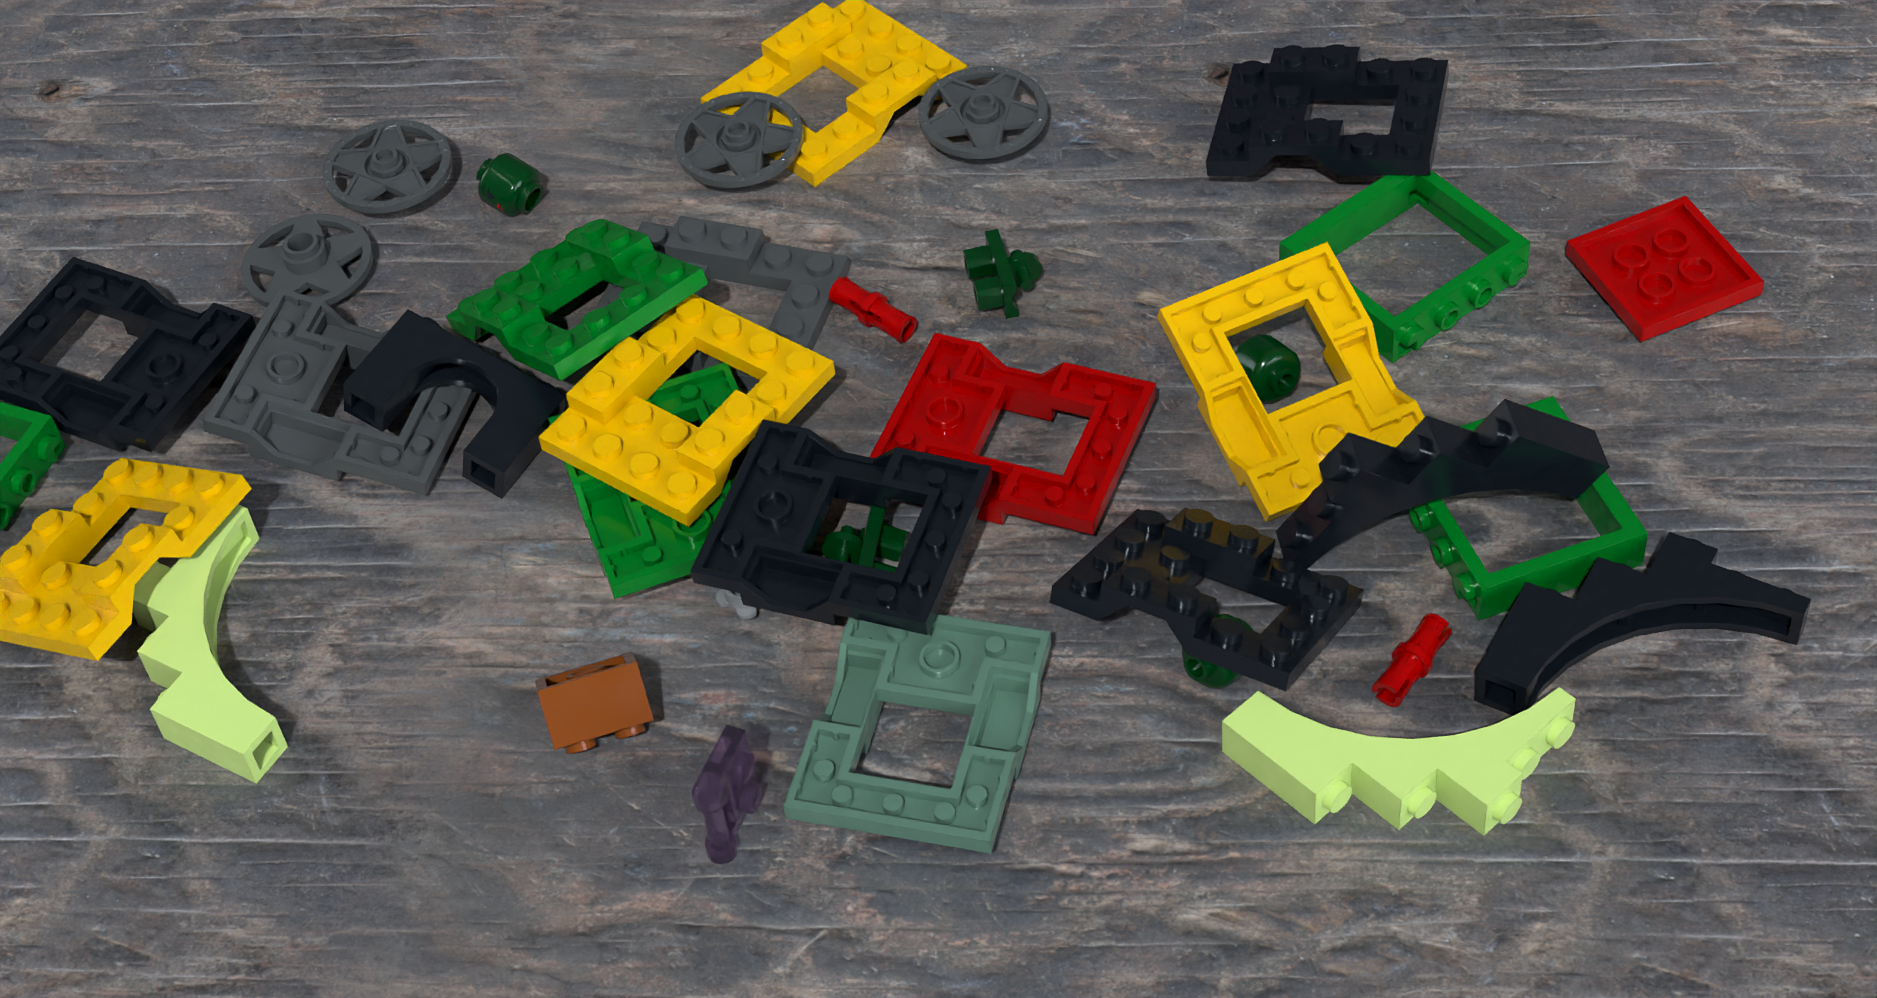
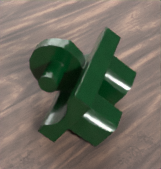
M998 229L985 231V246L963 250L965 270L969 280L992 275L989 278L973 281V291L978 310L1002 306L1006 319L1018 317L1019 310L1014 294L1017 291V287H1021L1023 290L1033 287V282L1041 275L1042 267L1040 261L1035 254L1023 252L1019 249L1012 251L1008 258Z
M871 505L866 527L861 529L859 537L855 535V529L852 526H842L841 531L832 532L824 538L822 552L826 558L895 573L897 567L874 561V558L878 556L898 562L907 531L883 523L886 509Z

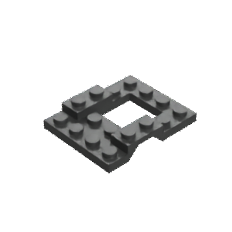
M680 216L674 227L642 221L637 230L648 235L655 251L702 268L708 283L712 278L786 291L768 330L812 351L834 305L829 300V291L839 277H847L850 271L848 256L767 243L764 240L763 229ZM609 283L596 309L604 308L618 299L620 292L624 288ZM707 285L694 294L701 297ZM665 313L629 337L638 340ZM614 347L604 352L603 354L595 358L593 361H600ZM696 350L683 365L690 371L695 372L724 362ZM729 365L738 387L752 389L760 381Z
M278 288L203 418L204 432L249 444V452L252 457L338 481L342 473L346 472L426 495L477 393L457 385H439L421 391L399 436L317 413L341 367L344 366L355 370L388 331L380 333L349 324L325 301ZM477 344L483 351L493 355V348Z

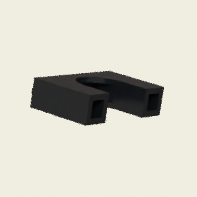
M407 309L343 383L344 411L384 432L408 402L425 389L439 385H457L475 391L489 403L494 413L463 450L462 477L503 499L542 450L538 437L550 426L549 417L564 412L566 396L550 383L540 382L520 371L513 363L507 360H500L483 351L475 342L465 338L462 339L443 329L435 320L429 317H422Z

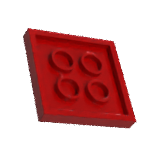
M1687 196L1570 239L1566 245V255L1640 342L1762 295L1764 280Z

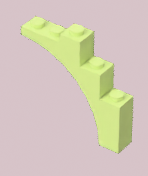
M238 504L191 557H179L178 561L171 568L157 561L134 585L132 612L139 626L153 632L146 638L144 644L137 652L150 680L167 688L159 695L157 701L150 708L164 739L257 784L288 748V745L276 717L247 700L225 678L217 656V623L224 595L239 565L260 539L248 508Z
M1558 687L1529 709L1494 725L1450 736L1406 739L1367 736L1329 727L1294 713L1262 692L1257 691L1222 720V752L1313 824H1316L1329 812H1338L1345 806L1351 794H1353L1398 830L1413 817L1419 819L1427 814L1437 800L1484 836L1497 823L1506 824L1516 815L1522 804V798L1520 797L1522 780L1526 779L1535 770L1540 757L1551 747L1558 749L1570 738L1575 728V723L1572 720L1576 698Z

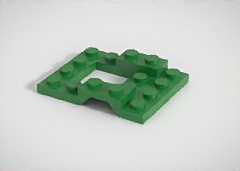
M597 219L582 227L573 229L566 235V240L552 249H544L535 253L530 258V263L519 270L507 272L499 276L494 281V286L489 289L482 290L475 295L463 299L458 304V308L446 315V318L454 332L473 341L488 332L493 333L516 361L562 381L706 286L708 281L702 268L655 251L648 235L605 219ZM602 280L624 288L620 292L618 299L604 308L588 312L582 318V322L569 331L545 320V317Z
M720 363L665 381L646 401L689 423L699 420L700 425H702L735 390H740L729 365ZM561 414L549 417V424L551 425ZM752 441L733 459L721 494L689 527L638 500L631 502L629 495L563 461L576 495L579 510L614 599L691 574L690 570Z

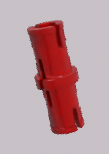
M846 276L839 277L829 291V300L858 316V321L862 325L869 328L874 326L893 337L899 343L907 342L914 334L917 319L889 304L887 297L880 292L875 291L871 293L852 282Z
M1432 613L1426 614L1411 637L1405 643L1400 642L1392 652L1393 660L1390 662V665L1372 685V692L1377 693L1375 697L1380 702L1390 707H1398L1414 683L1419 678H1424L1433 667L1432 660L1436 653L1452 635V628L1445 629L1449 623L1444 618Z

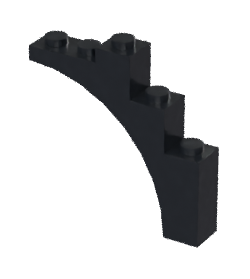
M1504 399L1474 431L1426 416L1396 448L1348 432L1319 463L1324 481L1276 530L1283 557L1294 560L1303 568L1308 569L1328 550L1359 530L1394 513L1420 504L1470 492L1505 489L1547 491L1578 498L1610 466L1595 430Z
M1669 532L1647 574L1634 570L1625 564L1615 563L1598 557L1575 599L1564 596L1553 589L1542 588L1526 582L1477 669L1474 701L1514 716L1532 707L1540 694L1569 667L1598 650L1633 637L1664 631L1721 629L1758 634L1797 645L1805 628L1811 599L1796 594L1789 589L1779 588L1748 577L1739 571L1715 565L1718 553L1717 548L1703 544L1696 539L1686 538Z

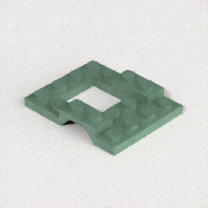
M936 614L929 634L924 635L848 618L840 641L836 681L825 713L813 719L783 806L786 818L991 854L1013 778L1018 779L1040 702V682L1051 647V632ZM884 702L973 716L951 789L855 773L861 753L867 754Z

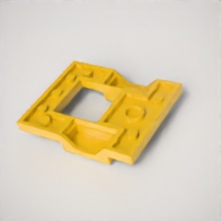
M845 0L835 8H831L821 2L761 42L762 57L702 96L700 100L701 104L713 98L736 92H760L778 97L822 66L857 87V91L845 98L847 112L815 133L802 124L804 133L802 148L796 159L787 169L816 187L877 144L895 111L918 95L924 96L925 92L941 78L953 72L966 69L968 65L864 0ZM939 95L935 100L938 101L941 99V96ZM743 104L727 106L717 110V112L733 115ZM771 109L768 123L792 126L787 117L776 109ZM786 150L768 153L767 155L777 160Z
M1328 242L1163 307L1158 312L1157 318L1200 397L1197 407L1238 485L1240 487L1247 486L1265 522L1296 510L1312 491L1324 481L1319 463L1348 432L1397 447L1425 418L1416 400L1397 389L1380 359L1373 323ZM1304 306L1326 345L1322 355L1339 385L1268 414L1227 337Z
M692 294L668 310L638 340L627 337L618 343L566 393L569 408L538 437L541 449L689 527L721 494L733 459L755 437L762 420L788 424L836 374L834 361ZM696 350L760 380L747 394L735 390L700 427L646 401Z
M120 458L118 461L113 462L105 469L103 477L88 493L75 501L70 512L50 508L49 511L41 514L34 520L32 529L17 545L7 549L1 556L0 641L99 661L131 625L134 585L159 557H191L252 488L243 475L126 458ZM129 508L168 513L161 526L140 523L137 527L131 529L123 537L122 544L114 553L97 567L79 564Z

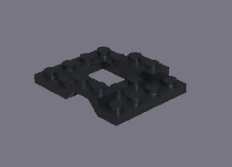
M1334 44L1327 47L1304 48L1298 45H1289L1283 48H1274L1270 63H1261L1255 60L1233 63L1206 158L1207 176H1254L1276 155H1312L1337 175H1431L1449 78L1448 60L1418 58L1416 60L1390 61L1385 58H1378L1371 61H1361L1360 47H1346ZM1396 99L1389 135H1374L1367 132L1356 135H1344L1343 120H1327L1324 118L1309 120L1314 100Z
M72 257L0 336V400L50 415L59 431L110 449L120 451L125 444L152 452L252 334L256 324L251 314L214 302L201 313L174 305L146 280ZM86 310L122 321L127 334L138 337L100 382L40 363Z
M762 420L690 570L693 582L740 593L743 605L835 626L839 617L844 616L928 635L993 480L991 466L895 447L876 458L838 451L810 429ZM834 498L887 509L891 498L924 505L895 573L809 554Z
M1184 508L1172 520H1168L1157 511L1137 509L1052 585L1049 603L1096 621L1129 606L1166 620L1187 655L1287 691L1360 608L1364 589L1350 585L1342 577L1322 575L1305 569L1294 560L1274 558L1272 553L1275 539L1260 534L1257 529L1251 526L1234 525L1214 518L1206 510ZM1203 577L1286 607L1260 634L1244 628L1241 623L1235 620L1214 617L1217 598L1200 593L1194 586Z

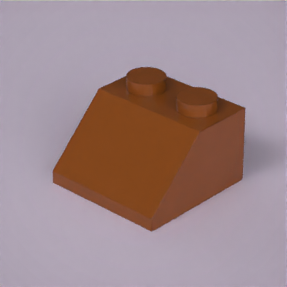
M632 652L535 680L554 750L565 747L567 754L584 751L596 746L594 739L596 737L613 732L616 739L630 737L645 731L644 723L654 720L639 667Z

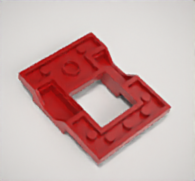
M934 333L870 457L876 458L895 447L991 466L993 480L976 519L1003 525L1007 514L1094 535L1156 398V383L1066 362L1042 374L1005 366L979 342ZM1001 409L1049 421L1053 420L1057 410L1089 417V421L1063 475L979 455Z

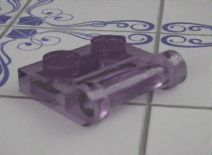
M730 725L725 726L692 789L694 805L698 811L702 812L707 831L705 840L707 856L715 864L729 863L737 856L738 847L735 836L746 815L755 812L761 797V785L757 783L754 770L755 757L750 752L746 730Z

